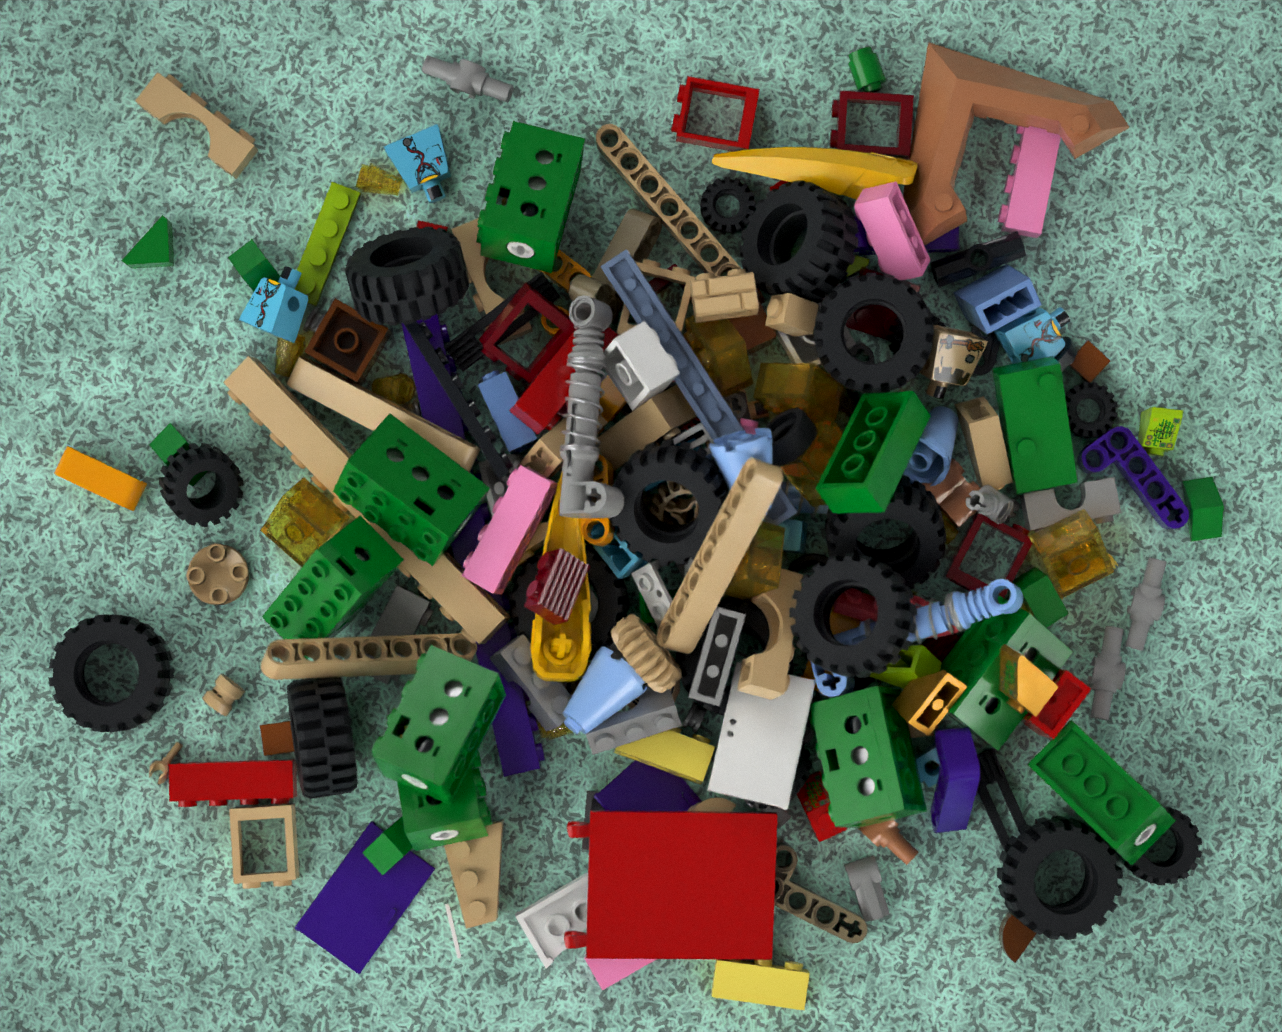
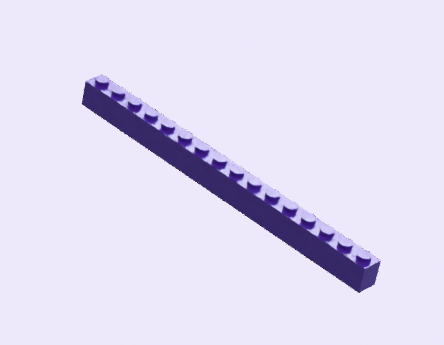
M436 314L431 316L430 319L424 320L434 336L429 339L434 350L440 347L450 362L445 365V368L451 376L452 372H457V367L450 354H447L444 348L445 343L450 342L447 324L441 325L439 315ZM401 323L422 417L467 440L465 432H468L469 429L407 328ZM472 466L470 473L482 481L481 474H475ZM487 502L480 505L473 519L451 544L454 559L462 567L469 553L474 552L480 542L478 541V535L481 529L486 525V521L491 520ZM487 591L505 611L511 609L507 592L501 595L492 594ZM508 621L486 643L478 644L476 642L478 665L498 673L506 692V697L492 722L504 777L540 769V762L545 761L542 742H535L533 731H538L539 729L536 717L528 711L526 701H530L529 696L516 682H508L490 659L493 654L509 641L518 637L514 629V622L508 623Z

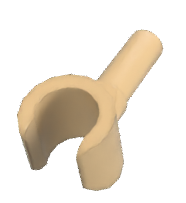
M179 742L175 743L161 761H155L151 764L149 778L157 770L163 772L159 777L158 784L166 781L168 764H171L173 758L183 747Z

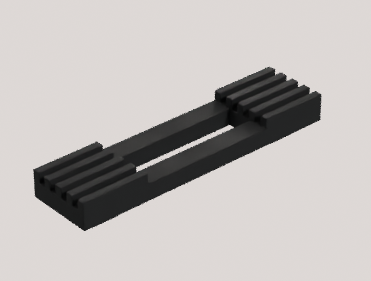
M542 271L527 282L552 303L561 297ZM521 288L444 346L463 372L485 356L482 352L484 347L475 338V335L498 317ZM528 303L530 308L509 325L495 344L499 345L540 312Z
M990 748L977 754L980 767V780L977 792L1003 850L1008 852L1011 845L1007 841L1010 838L986 785L994 781L997 782L1020 834L1019 828L1024 826L1026 822L994 749Z

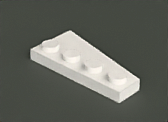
M588 872L515 913L516 919L546 969L563 950L567 949L564 942V933L566 931L583 932L587 928Z

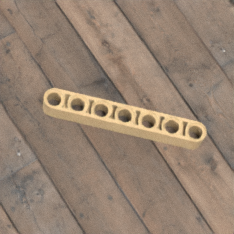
M605 124L600 127L596 134V145L599 152L651 212L661 218L664 227L704 273H714L715 277H720L725 271L741 269L623 131L613 124ZM606 134H613L618 138V142L613 147H607L602 144L601 139ZM626 157H634L638 165L633 170H627L622 167L621 161ZM645 180H654L658 185L657 190L653 193L644 192L641 184ZM667 202L674 203L678 211L673 216H666L661 211L662 205ZM686 225L694 226L698 231V235L693 239H686L682 236L681 229ZM706 248H712L717 252L718 258L713 262H706L702 259L701 252Z
M299 356L288 379L287 386L372 431L379 426L389 413L468 472L471 471L480 451L478 446L305 357Z
M750 458L745 462L658 628L656 641L660 647L684 654H690L694 650L782 484V468L754 458Z
M462 633L275 640L269 644L261 661V670L266 677L275 680L416 674L417 661L422 653L428 651L430 645L471 662L477 651L476 642L474 644L471 643ZM456 651H460V652H462L464 655H460V654L457 653ZM396 653H400V654H402L404 657H400V656H398ZM366 654L372 655L375 659L367 657ZM335 655H339L345 660L338 659ZM304 656H308L312 658L314 661H309L305 659ZM272 657H277L283 662H277Z

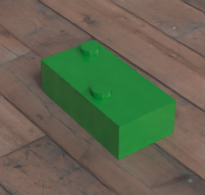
M1053 356L992 368L1001 430L1013 483H1010L1012 489L1016 494L1078 483L1060 363Z
M914 391L862 394L815 488L833 513L885 512L931 417Z

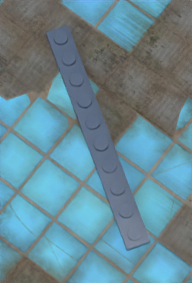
M627 249L600 266L637 324L645 321L649 328H653L659 336L661 346L667 354H670L675 359L680 373L674 381L712 440L714 441V439L729 433L744 430ZM781 486L772 501V508L767 511V515L764 517L770 529H773L798 512Z

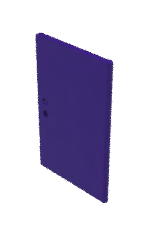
M637 760L633 761L599 793H595L593 796L605 811H687L691 806L702 801L681 777Z
M373 821L369 823L295 926V930L303 933L358 974L361 973L435 870L433 866L410 850L390 870L382 875L362 853L384 832Z

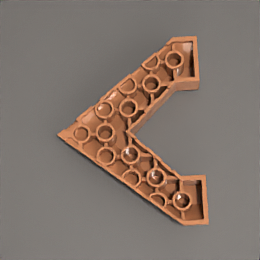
M928 42L909 160L918 163L913 183L905 185L903 192L904 200L924 246L967 222L966 209L955 193L954 187L974 117L983 119L989 117L1003 120L1007 124L1026 128L1031 126L1046 129L1049 133L1059 134L1074 159L1129 128L1114 102Z

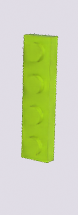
M332 182L297 268V271L302 274L295 290L308 296V303L316 307L361 196L360 192Z

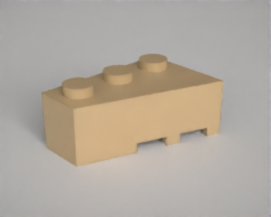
M675 385L650 398L597 437L601 442L598 448L602 456L611 462L613 471L623 467L624 463L628 462L631 455L638 449L643 451L647 444L653 442L661 446L659 442L673 439L681 433V427L698 416L679 387Z
M504 819L492 822V825L487 826V837L444 845L466 929L496 921L498 918Z

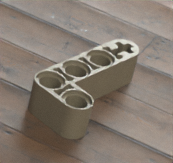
M634 208L628 210L592 278L578 274L572 280L569 288L571 301L573 302V300L582 295L602 301L610 306L612 321L615 320L624 302L600 266L626 249L636 262L642 263L643 259L648 258L661 233V218Z
M784 843L777 844L776 854L780 850L789 851L791 853V861L786 866H778L776 864L775 880L778 883V887L775 891L774 905L846 942L859 943L862 941L868 931L864 919L857 913L791 881L790 878L798 862L797 854L791 846ZM794 892H801L805 895V903L799 908L789 905V897ZM822 906H829L833 909L831 919L826 922L819 921L816 916L817 910ZM840 912L844 913L841 917L843 921L849 924H853L855 920L857 921V926L860 928L858 933L852 932L851 935H848L847 928L838 923Z

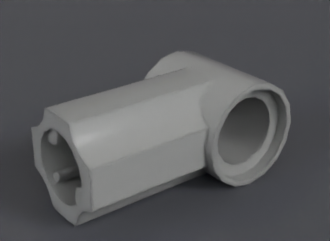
M874 855L844 864L845 871L850 880L849 884L852 891H855L864 921H874L889 915L888 906L880 884L882 879Z

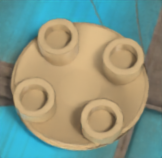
M215 543L201 549L194 555L189 564L186 577L190 589L201 601L211 605H225L239 598L246 589L249 580V568L245 558L239 551L228 545Z

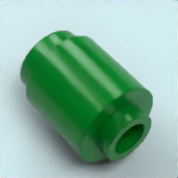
M865 47L849 54L850 62L848 65L858 92L875 93L883 89L881 84L886 82V78L877 53H873L871 47Z

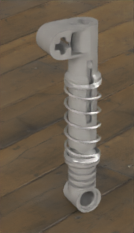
M582 295L573 300L569 309V318L574 323L576 331L573 334L575 337L573 345L575 346L572 347V351L568 354L567 366L572 367L575 373L570 374V380L565 381L569 384V397L564 398L568 401L567 414H563L564 417H567L566 431H561L562 434H565V444L560 446L563 472L559 515L583 519L612 518L617 516L623 509L624 496L622 491L616 487L593 481L594 464L599 460L600 449L598 446L601 445V442L597 439V431L602 428V425L598 422V415L603 412V408L599 405V400L605 394L604 390L600 387L601 381L606 378V375L601 370L607 367V357L603 354L602 349L604 347V341L602 340L605 334L602 332L609 327L612 321V310L606 303ZM592 496L601 500L596 501V503L592 502Z

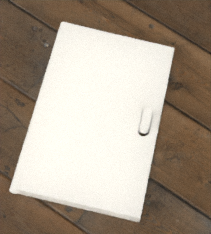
M737 662L708 791L787 810L816 681L814 679L789 675L790 683L785 694L769 700L737 691L741 663Z

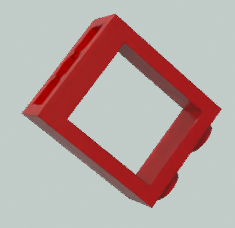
M687 76L686 85L680 84L677 102L682 103L680 115L674 114L671 132L677 133V142L731 152L749 150L760 89ZM693 91L745 101L738 142L685 132Z
M1060 669L1052 679L1059 687L1038 715L1034 716L1028 712L1021 720L1022 723L1039 736L1055 739L1091 690L1089 686L1064 669Z

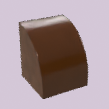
M1007 912L999 927V942L1007 957L1016 963L1037 933L1030 930L1014 915Z

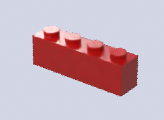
M609 327L602 332L605 334L602 340L604 341L603 352L614 338L619 336ZM574 331L509 410L536 434H539L545 428L550 431L561 418L557 412L563 405L568 407V401L564 398L569 397V384L565 381L570 380V374L575 373L572 367L567 366L568 354L572 351V347L575 346L573 345V339H575L573 336Z
M296 759L168 764L169 802L178 801V807L197 806V801L209 800V806L228 805V800L240 799V805L259 804V799L270 798L271 804H288L289 798L297 796Z

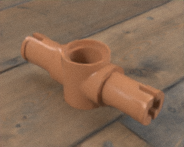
M895 820L858 828L877 847L880 845L883 848L887 847L906 865L918 854V851L899 833V824Z

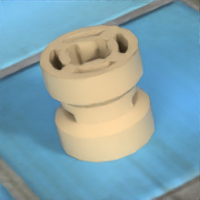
M220 674L215 680V687L207 691L202 700L221 715L227 716L232 710L233 702L240 699L245 690L224 674Z

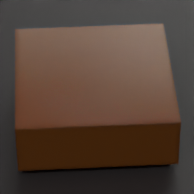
M1088 340L1078 350L1074 362L1069 367L1086 382L1091 383L1108 365L1110 360Z
M290 721L260 725L264 756L294 752Z

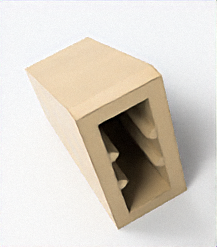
M984 396L954 404L976 480L982 488L988 484L994 489L1000 490L1006 484L1013 483L998 414Z

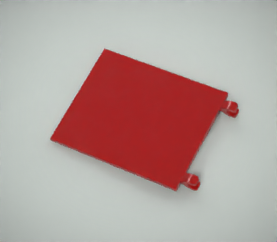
M590 810L589 823L569 821L567 823V832L570 838L589 837L586 933L566 931L564 933L565 947L569 949L586 947V959L772 960L778 813Z

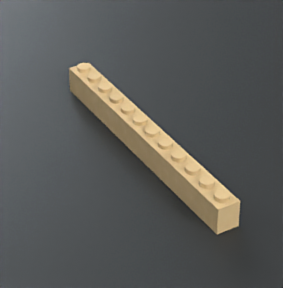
M248 356L223 382L230 389L227 392L228 395L239 405L244 403L251 410L248 413L251 419L260 426L264 424L272 432L269 435L270 438L282 448L286 446L293 453L290 458L300 468L304 469L306 467L314 475L311 479L323 491L328 489L335 496L333 502L343 512L349 511L355 518L361 515L365 519L362 513L351 505L343 503L338 495L333 492L342 470L352 454L258 358ZM366 520L404 559L398 569L408 578L413 576L420 583L418 589L430 600L434 598L441 605L439 608L440 612L452 622L455 619L463 627L461 633L471 643H486L510 619V615L484 588L462 577L465 569L447 551L444 552L434 566H431L426 561L418 559L413 551L401 542L394 541L378 525Z

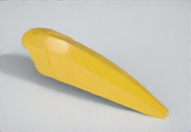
M772 147L714 154L711 162L721 168L787 182H811L828 192L844 195L856 200L862 190L896 181L900 185L912 184L918 163L907 159L873 152L865 153L817 147Z
M561 471L550 513L543 554L561 548L587 564L585 542L581 533V518H569L559 515L563 472ZM588 572L568 622L553 625L535 614L531 636L532 666L537 677L544 681L573 682L581 678L586 670L591 652V624L589 622L591 603Z

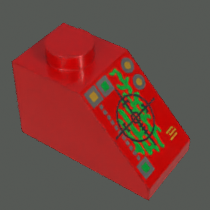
M820 771L811 774L797 793V797L817 840L822 842L848 829L847 827H835L834 822L829 816L828 806L830 800L828 792L822 783V775Z

